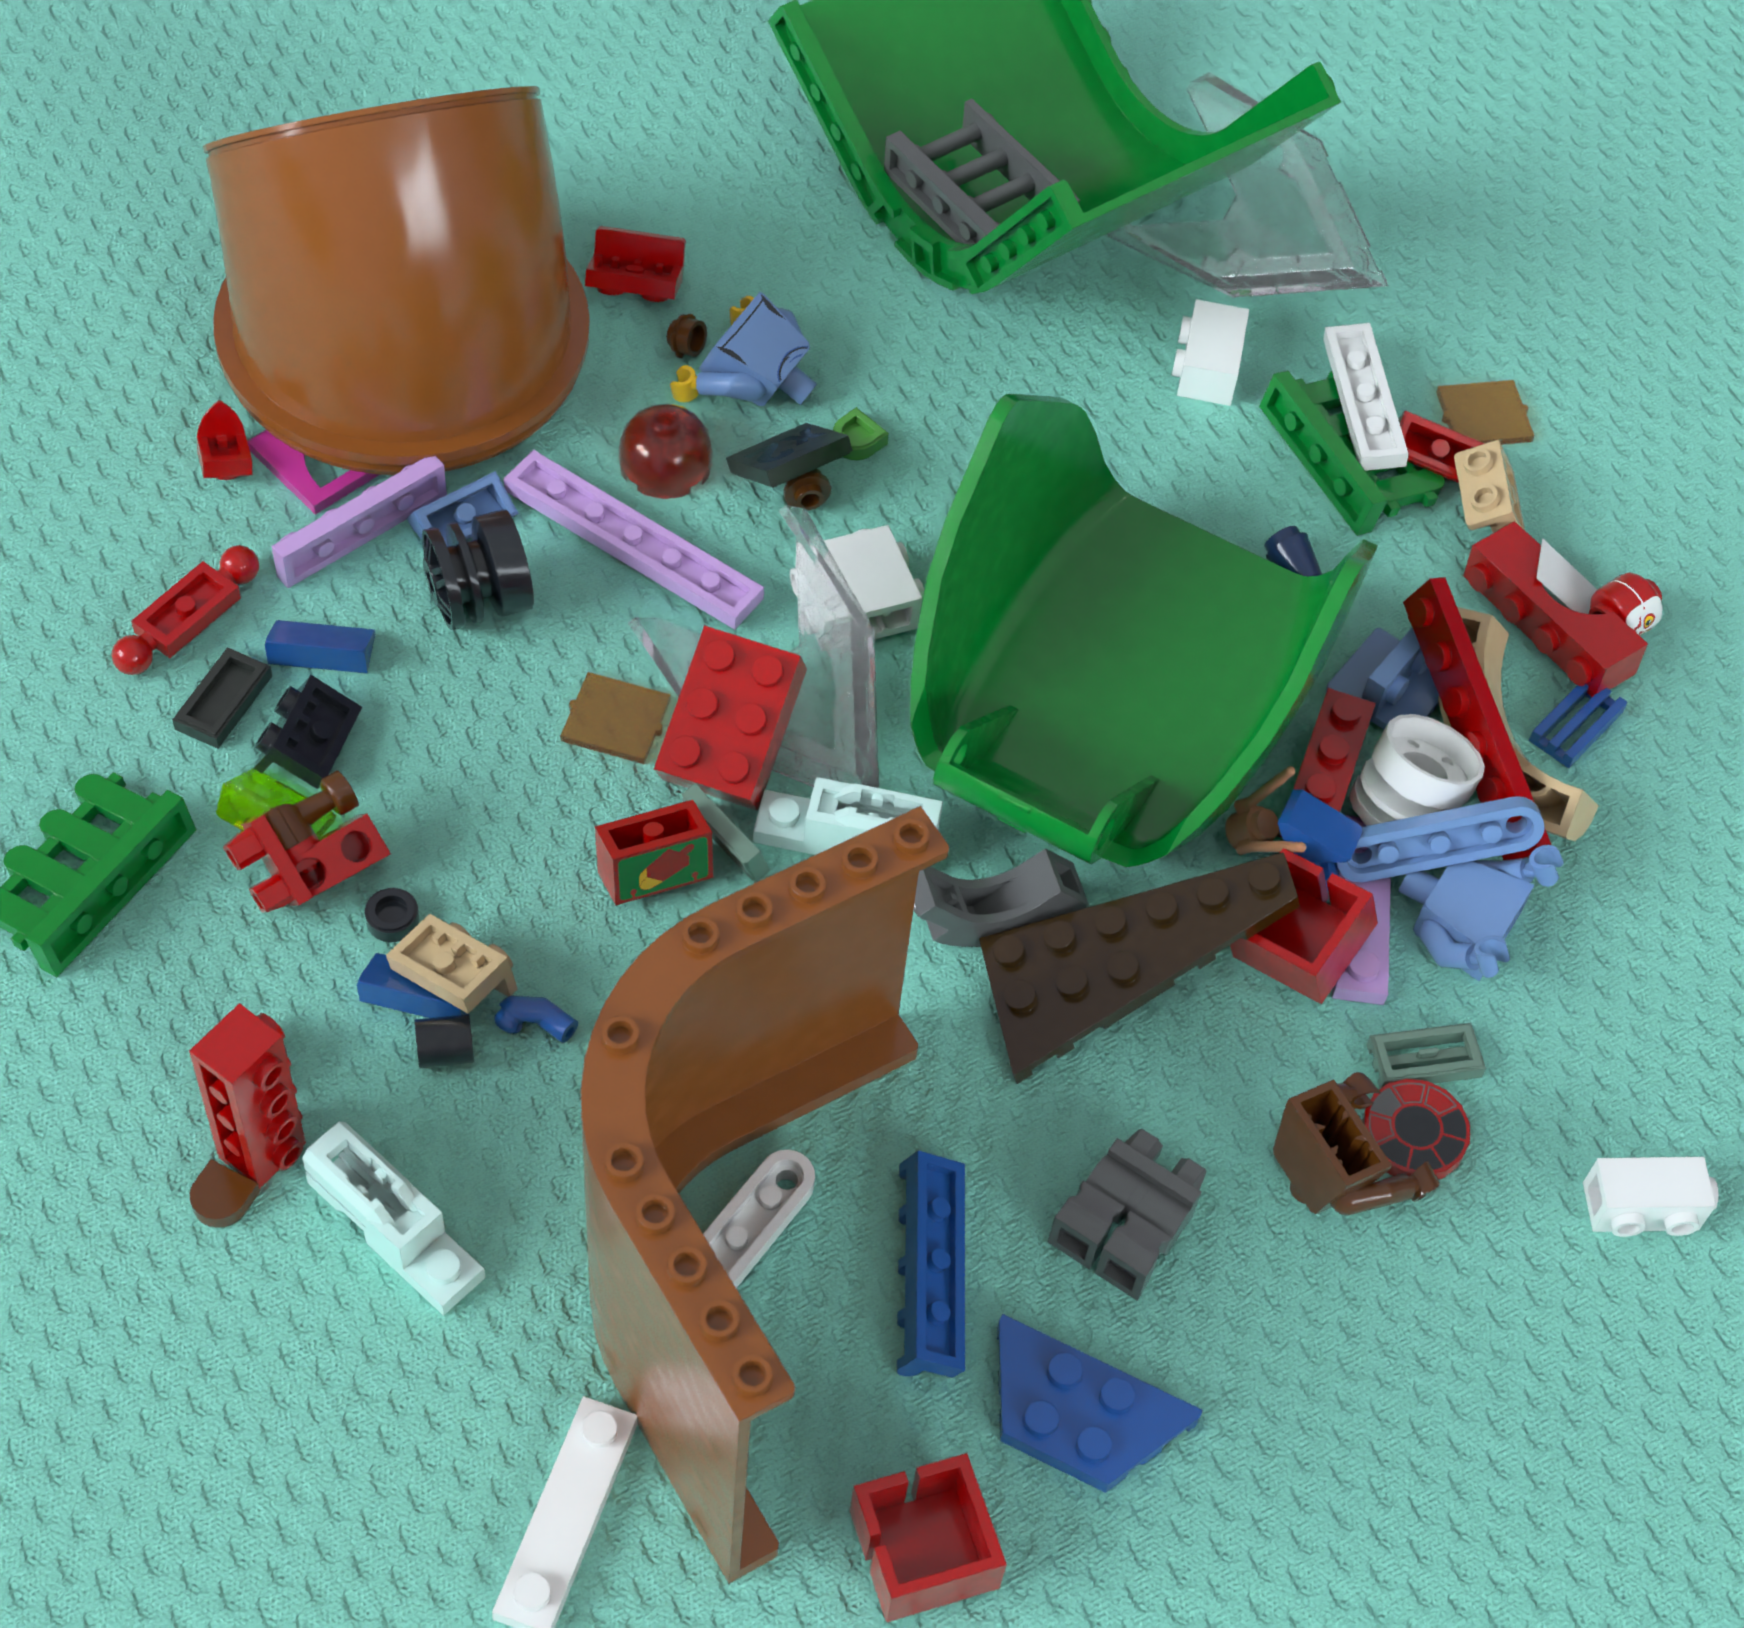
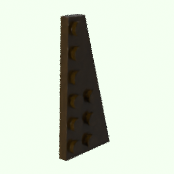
M1284 852L979 938L1016 1083L1019 1084L1033 1075L1032 1069L1054 1055L1060 1058L1075 1048L1073 1043L1099 1027L1108 1028L1175 985L1174 980L1197 966L1201 969L1216 960V953L1238 939L1247 940L1300 907Z

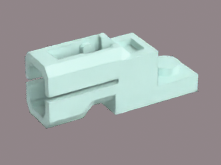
M816 777L811 799L764 790L753 831V842L816 855L919 806L923 808L939 831L943 801L856 783L849 784Z
M346 1122L336 1123L306 1149L302 1159L308 1184L336 1210L344 1212L364 1231L366 1243L443 1316L485 1279L484 1268L445 1233L442 1212ZM339 1154V1158L332 1162L331 1160Z

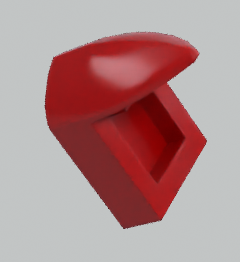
M218 400L204 414L198 426L197 453L203 478L231 480L238 476L252 475V457L243 424L231 407Z

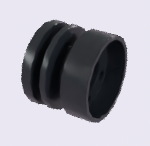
M506 509L474 516L471 527V541H467L456 522L446 524L447 546L438 528L432 527L422 531L423 568L427 585L435 605L440 609L442 617L450 630L464 627L463 604L473 623L483 622L484 598H489L493 608L501 617L533 608L534 592L526 554L513 518Z

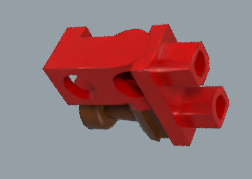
M338 770L321 780V792L295 804H281L271 807L261 814L254 816L242 823L241 825L244 830L236 834L223 846L224 851L237 870H242L257 860L262 859L271 876L249 888L251 896L262 913L273 911L288 904L289 906L301 905L391 854L367 813L355 815L318 839L311 827L313 823L331 810H334L339 815H345L359 806L358 799L351 785Z

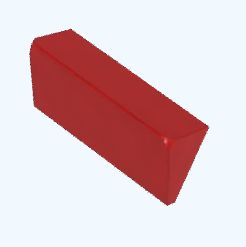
M1404 411L1398 418L1408 451L1407 462L1455 482H1458L1454 455L1485 444L1408 411Z

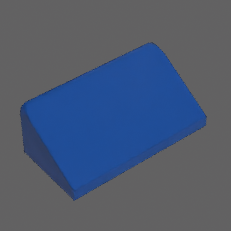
M276 620L265 641L268 664L368 673L376 634L375 629Z
M376 953L357 982L359 1001L427 1018L467 1014L393 971L384 954Z

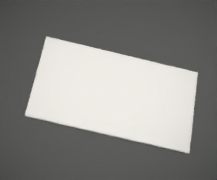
M1542 538L1536 578L1569 609L1589 614L1591 597L1597 589Z

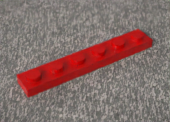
M1446 577L1430 578L1403 601V604L1451 727L1471 742L1480 753L1485 765L1483 777L1476 787L1480 803L1519 796L1534 802ZM1522 816L1510 817L1507 822H1517ZM1544 828L1543 836L1535 846L1524 851L1502 855L1503 860L1529 858L1532 851L1542 845H1552L1546 829Z

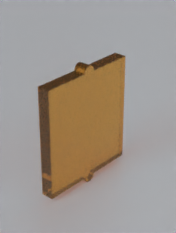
M1514 380L1438 386L1436 393L1444 413L1442 422L1448 424L1449 429L1485 444L1499 440L1501 445L1533 442L1534 433L1527 417L1528 406L1522 404Z
M588 672L576 700L573 699L569 702L570 714L560 735L561 742L645 764L655 737L662 735L661 722L670 703V694Z

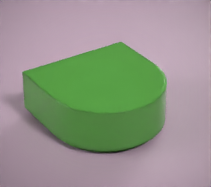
M857 407L834 424L833 431L848 435L853 449L850 454L843 458L864 460L888 444L889 433Z

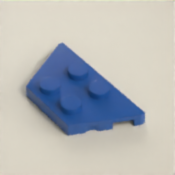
M1002 1314L999 1320L997 1340H999L998 1387L1001 1400V1411L999 1414L1001 1442L1106 1493L1124 1480L1128 1472L1137 1465L1147 1463L1162 1451L1163 1446L1185 1430L1189 1432L1197 1425L1203 1411L1202 1409Z

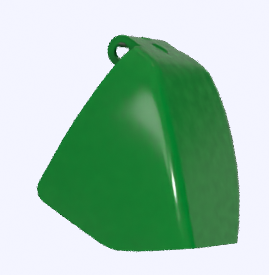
M1005 394L998 401L987 420L944 521L927 575L915 639L911 674L910 726L915 745L923 762L928 768L935 771L933 784L998 817L999 821L1025 834L1028 832L1091 865L1103 858L1124 867H1134L1150 863L1181 848L1201 835L1233 804L1257 773L1298 712L1322 671L1341 632L1378 545L1363 539L1333 570L1319 576L1306 577L1296 574L1126 492L1107 467L1097 434L1082 407L1061 397Z

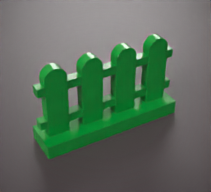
M1289 371L1273 374L1259 405L1260 409L1356 536L1372 532L1382 512L1387 517H1392L1398 514L1402 506L1421 502L1424 507L1435 505L1438 495L1445 484L1443 476L1426 469L1417 470L1410 462H1407L1406 467L1367 471L1356 459L1344 412L1330 415L1327 412L1329 409L1342 406L1332 371L1329 372L1327 379L1308 384L1302 378L1295 380ZM1396 469L1400 474L1380 480L1376 475Z
M114 772L107 779L98 774H89L80 778L75 784L74 791L81 805L72 814L65 810L56 809L47 812L40 819L39 827L46 841L37 850L26 845H20L10 849L4 856L3 862L10 877L0 887V928L13 934L10 939L14 946L22 951L30 947L40 968L57 978L197 830L183 797L166 790L162 796L152 792L147 798H144L124 788L126 783L123 777ZM97 814H100L120 824V826L110 834L90 824V822ZM62 850H65L85 860V862L75 871L54 859ZM29 886L50 898L39 908L18 895Z

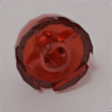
M668 403L656 404L640 410L624 427L618 448L620 471L626 482L628 477L630 481L637 484V491L660 499L683 497L691 493L692 486L698 484L701 480L703 485L709 478L713 465L711 441L708 429L695 413L683 406Z

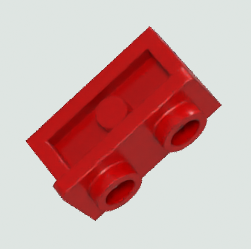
M599 226L595 234L594 255L586 268L585 286L597 288L598 292L605 295H620L624 292L640 294L643 299L652 302H664L668 299H675L683 281L686 240L675 236Z

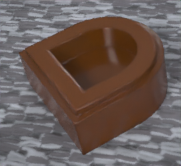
M210 1159L191 1187L190 1202L193 1212L200 1222L215 1228L227 1227L236 1223L244 1216L259 1195L260 1189L258 1183Z

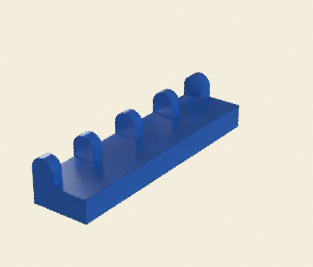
M918 1150L899 1164V1177L906 1180V1204L899 1208L898 1221L906 1225L905 1255L898 1260V1273L905 1276V1307L897 1312V1325L905 1328L904 1355L897 1359V1374L901 1376H915L922 1371H927L954 1378L965 1371V1164Z

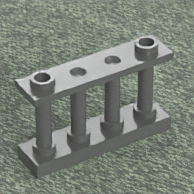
M973 99L965 101L963 128L920 147L914 144L901 131L886 137L884 160L886 174L955 242L976 244L1000 225V223L995 222L985 212L1022 195L1031 200L1048 186L1059 182L1048 169L998 124L990 113L982 109ZM969 144L982 155L948 172L941 170L933 162ZM996 169L1009 180V182L974 198L968 196L959 187ZM1074 193V195H1075V197H1076V199H1077V201H1078V203H1079V205H1080V199H1078L1077 196H1076V194Z

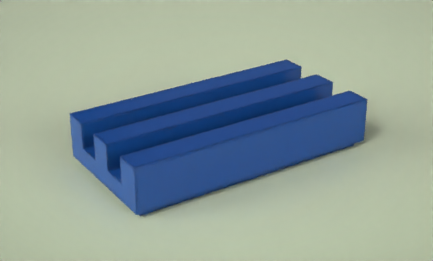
M1587 684L1584 686L1577 685L1532 731L1528 741L1569 769L1624 712L1628 702L1621 697L1616 701L1609 696L1612 692L1610 689L1605 688L1591 697L1587 693L1589 688ZM1585 696L1590 699L1551 740L1546 738ZM1600 706L1606 710L1567 751L1560 748Z

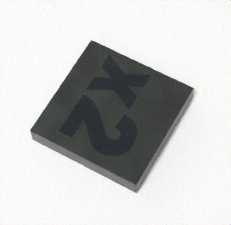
M804 423L728 456L726 460L731 473L774 488L850 454L853 449L848 435Z

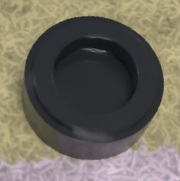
M386 888L376 892L369 898L365 906L367 928L375 938L381 941H401L419 924L418 905L415 898L409 892L399 888Z

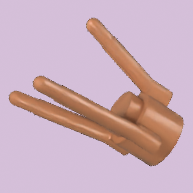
M1288 766L1250 796L1235 801L1234 807L1236 812L1228 817L1225 830L1229 843L1236 849L1239 855L1251 852L1280 853L1283 848L1292 853H1302L1306 850V844L1303 842L1273 841L1276 836L1281 835L1277 824L1279 820L1273 811L1257 806L1259 802L1295 774L1294 767Z

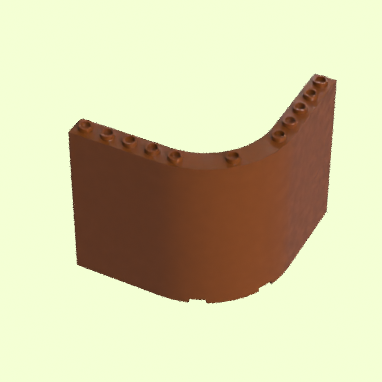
M921 806L715 901L685 917L660 935L635 959L610 993L592 1030L584 1059L581 1084L590 1305L595 1336L603 1361L629 1411L637 1415L640 1430L728 1583L773 1560L778 1555L779 1542L746 1487L751 1420L791 1400L795 1394V1384L679 1193L697 1174L731 1151L916 1059L918 1042L899 1016V1008L919 871L946 859L949 852L948 843Z

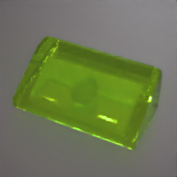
M251 769L223 783L216 814L219 818L243 831L242 823L267 809L281 804H295L308 797L265 773L261 774L255 769ZM330 811L311 825L318 839L335 822L336 814Z

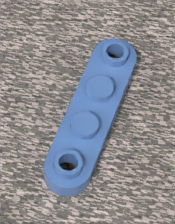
M1516 796L1362 827L1363 832L1356 849L1364 846L1368 847V849L1363 853H1353L1349 862L1337 863V866L1345 878L1354 882H1369L1520 852L1532 848L1540 841L1544 833V821L1538 806L1532 800ZM1522 816L1517 822H1507L1510 817Z

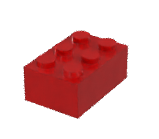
M704 625L654 766L656 773L664 781L685 788H690L696 783L707 795L758 811L807 671L802 657Z

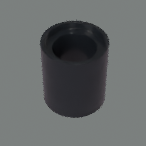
M469 1014L415 1020L419 1068L474 1063Z

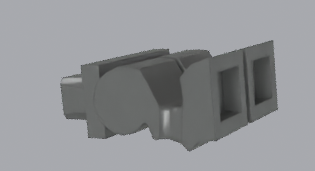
M1144 1129L1136 1131L1125 1142L1118 1138L1109 1148L1107 1155L1096 1165L1086 1182L1083 1181L1077 1195L1069 1197L1054 1217L1047 1241L1089 1270L1101 1253L1095 1274L1137 1301L1152 1276L1159 1255H1167L1182 1230L1192 1219L1202 1193L1200 1188L1206 1175L1205 1168L1189 1158H1181L1171 1172L1156 1163L1155 1161L1159 1157L1163 1145L1159 1142L1158 1138ZM1124 1222V1225L1118 1226L1105 1245L1112 1223L1121 1225Z

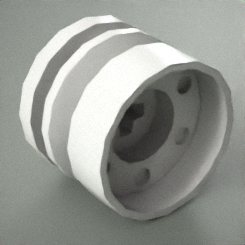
M1416 714L1398 715L1388 722L1374 747L1372 758L1365 762L1361 774L1357 776L1353 783L1349 798L1353 810L1367 826L1459 808L1468 802L1481 781L1485 765L1480 753L1471 742L1452 727L1433 718Z

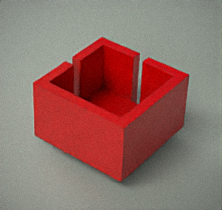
M1283 848L1280 853L1284 852L1300 907L1247 940L1238 939L1230 947L1234 958L1322 1004L1378 924L1374 896L1367 890L1333 873L1328 878L1326 886L1322 867ZM1329 897H1330L1331 905H1329V904L1326 903V901L1328 900Z
M967 1453L916 1467L911 1491L913 1501L905 1503L909 1481L905 1471L853 1486L850 1514L865 1560L872 1559L870 1575L886 1623L1000 1589L1007 1563Z

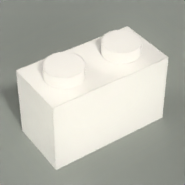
M1196 299L1192 317L1183 316L1178 343L1186 344V349H1177L1172 376L1180 377L1177 396L1231 406L1239 374L1249 309Z

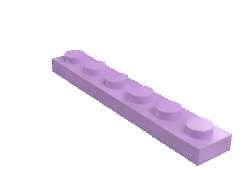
M535 450L530 452L504 478V488L510 495L734 630L764 599V587Z

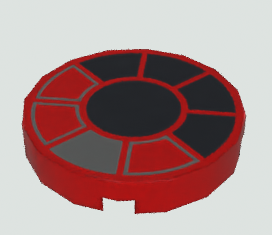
M1407 1078L1387 1083L1379 1089L1381 1093L1373 1094L1370 1100L1374 1104L1365 1109L1363 1123L1392 1164V1167L1386 1173L1392 1176L1397 1174L1411 1176L1418 1167L1428 1161L1438 1180H1440L1459 1166L1470 1144V1122L1462 1105L1447 1090L1429 1081Z

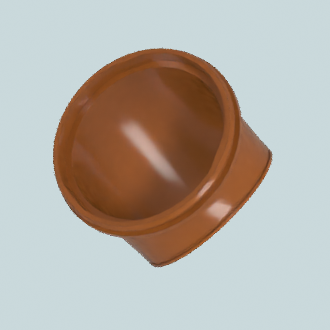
M519 86L488 89L375 106L250 131L216 140L203 146L204 153L209 155L206 158L212 187L226 273L216 299L213 317L214 340L218 361L226 380L240 403L274 437L313 459L357 472L396 475L407 465L415 464L423 458L436 456L444 464L445 471H451L488 460L515 447L541 428L564 403L573 389L585 361L589 345L590 318L588 302L582 283L566 258L558 192L541 99H537V96L540 95L539 87Z

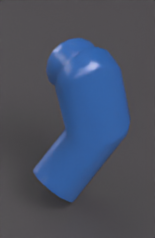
M511 995L499 1003L501 1009L494 1016L495 1024L507 1033L515 1034L520 1032L524 1022L535 1023L562 1043L567 1042L573 1036L579 1024L577 1020L545 997Z

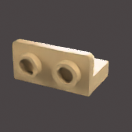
M1496 440L1456 453L1454 455L1465 521L1469 530H1476L1490 525L1494 533L1514 521L1525 530L1514 471L1500 441Z
M432 914L425 917L386 954L389 966L393 971L468 1014L493 989L508 997L518 989L511 969L513 963L504 950L494 944L487 946L471 937L461 925L454 922L448 924Z

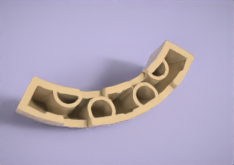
M1457 607L1534 802L1542 815L1546 832L1576 841L1584 835L1592 823L1599 805L1583 789L1565 784L1548 776L1532 765L1525 757L1514 739L1503 707L1501 669L1509 633L1493 615ZM1438 696L1444 724L1451 727L1447 714L1443 709L1440 696Z

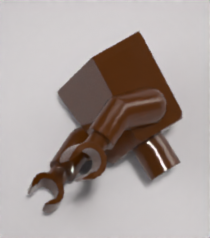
M1361 1072L1350 1075L1343 1083H1336L1333 1079L1289 1098L1284 1109L1273 1147L1274 1156L1291 1181L1290 1191L1292 1196L1297 1201L1306 1204L1314 1214H1319L1333 1208L1339 1214L1352 1215L1410 1199L1416 1202L1425 1197L1427 1193L1439 1187V1180L1428 1161L1418 1167L1411 1176L1398 1174L1375 1182L1390 1170L1392 1164L1354 1110L1367 1108L1374 1104L1366 1094L1381 1093L1373 1082Z

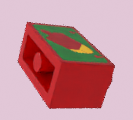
M694 800L595 826L598 874L615 906L713 878L712 831Z

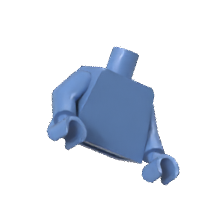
M1542 845L1532 851L1529 858L1503 861L1475 860L1449 865L1440 879L1425 871L1406 874L1399 892L1423 905L1413 930L1422 940L1437 965L1446 968L1462 969L1471 977L1480 981L1483 976L1492 978L1498 973L1497 961L1506 963L1510 960L1505 939L1520 916L1534 887L1530 882L1536 877L1538 883L1542 886H1553L1559 878L1555 867H1561L1564 862L1559 850L1555 846Z

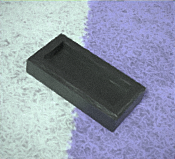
M227 647L172 719L174 729L219 749L272 678L271 666Z

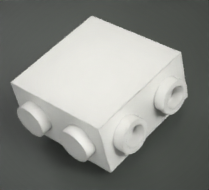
M889 525L873 529H861L853 534L828 540H816L807 545L797 547L796 566L790 569L791 585L796 597L803 596L807 604L806 617L812 634H820L827 651L918 628L925 590L919 578L913 579L909 570L907 550L902 542H896Z

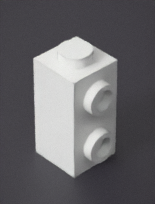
M1705 1157L1597 1158L1583 1182L1593 1232H1612L1620 1237L1634 1236L1643 1231H1666L1667 1234L1672 1236L1694 1233L1700 1230L1718 1204V1186L1716 1180L1713 1177H1709Z

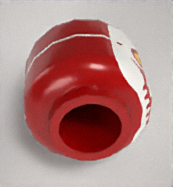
M1624 573L1596 590L1591 597L1589 614L1614 612L1641 636L1655 627L1661 620L1663 610L1661 603L1662 594L1659 587L1652 580L1645 579L1635 573Z

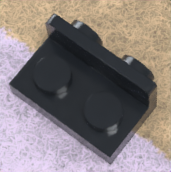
M310 675L298 690L289 686L274 709V712L280 715L277 724L270 722L255 745V748L261 751V754L253 769L263 774L274 762L318 789L321 780L329 775L363 707L313 675Z

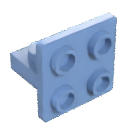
M1413 627L1401 641L1383 629L1376 628L1329 681L1326 687V692L1328 688L1376 703L1370 721L1382 729H1385L1388 722L1398 715L1416 714L1429 717L1439 705V694L1429 668L1425 663V658Z

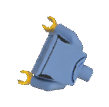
M761 292L755 298L752 296L743 297L740 300V308L735 306L729 308L731 327L715 344L699 367V370L702 372L696 376L695 370L691 366L683 365L676 371L678 382L672 381L670 383L673 398L678 402H690L700 394L750 401L758 406H765L779 388L801 405L817 385L815 381L796 367L810 349V345L804 338L794 314L790 310L776 307Z

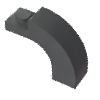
M1045 848L1017 867L1002 874L983 879H958L929 866L919 871L913 911L922 920L927 921L933 941L950 946L981 947L979 938L1088 907L1089 903L1074 863Z

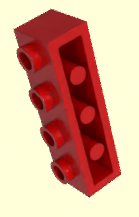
M239 1003L189 1050L219 1159L237 1173L258 1183L260 1189L280 1169L286 1170L297 1161L306 1141L301 1123L303 1116L298 1109L295 1096L297 1089L292 1082L289 1069L291 1061L286 1055L283 1041L285 1034L271 1017L264 1013L256 1016Z

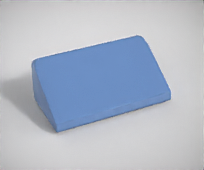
M496 471L412 512L407 517V520L421 540L424 529L438 528L447 546V523L456 522L468 540L472 538L471 527L474 516L506 509L511 517H514L518 514V511Z

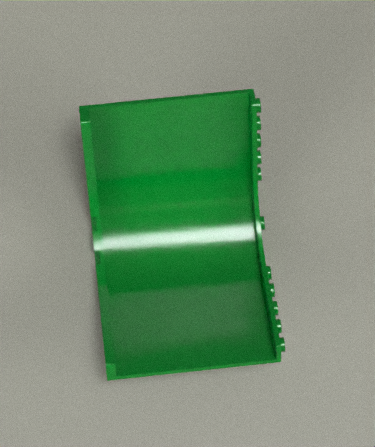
M793 0L781 5L768 20L845 174L876 225L882 222L886 224L888 229L898 239L895 241L894 247L920 273L949 290L954 291L961 287L969 289L970 294L988 291L1252 165L1341 103L1332 78L1326 73L1322 63L1318 61L1309 65L1222 130L1202 132L1186 128L1160 112L1132 81L1128 70L1122 65L1111 44L1109 32L1102 26L1092 7V0H811L802 5L797 0ZM973 99L982 109L990 113L998 124L1059 180V182L1048 186L1031 200L1022 195L985 212L995 222L1000 223V225L976 244L955 242L884 170L887 136L901 131L914 144L920 147L963 128L965 101ZM969 144L933 162L941 170L948 172L982 155ZM996 169L959 187L968 196L974 198L1009 182V180ZM1074 193L1076 194L1077 198L1080 199V205H1079V203H1078V201H1077V199H1076Z

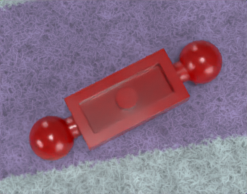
M236 545L224 551L219 562L220 569L217 571L204 561L197 565L131 620L133 631L136 635L124 636L114 644L112 661L115 667L124 674L138 675L146 671L151 665L155 649L169 659L241 599L239 586L236 584H246L256 577L259 571V559L256 553L246 546Z

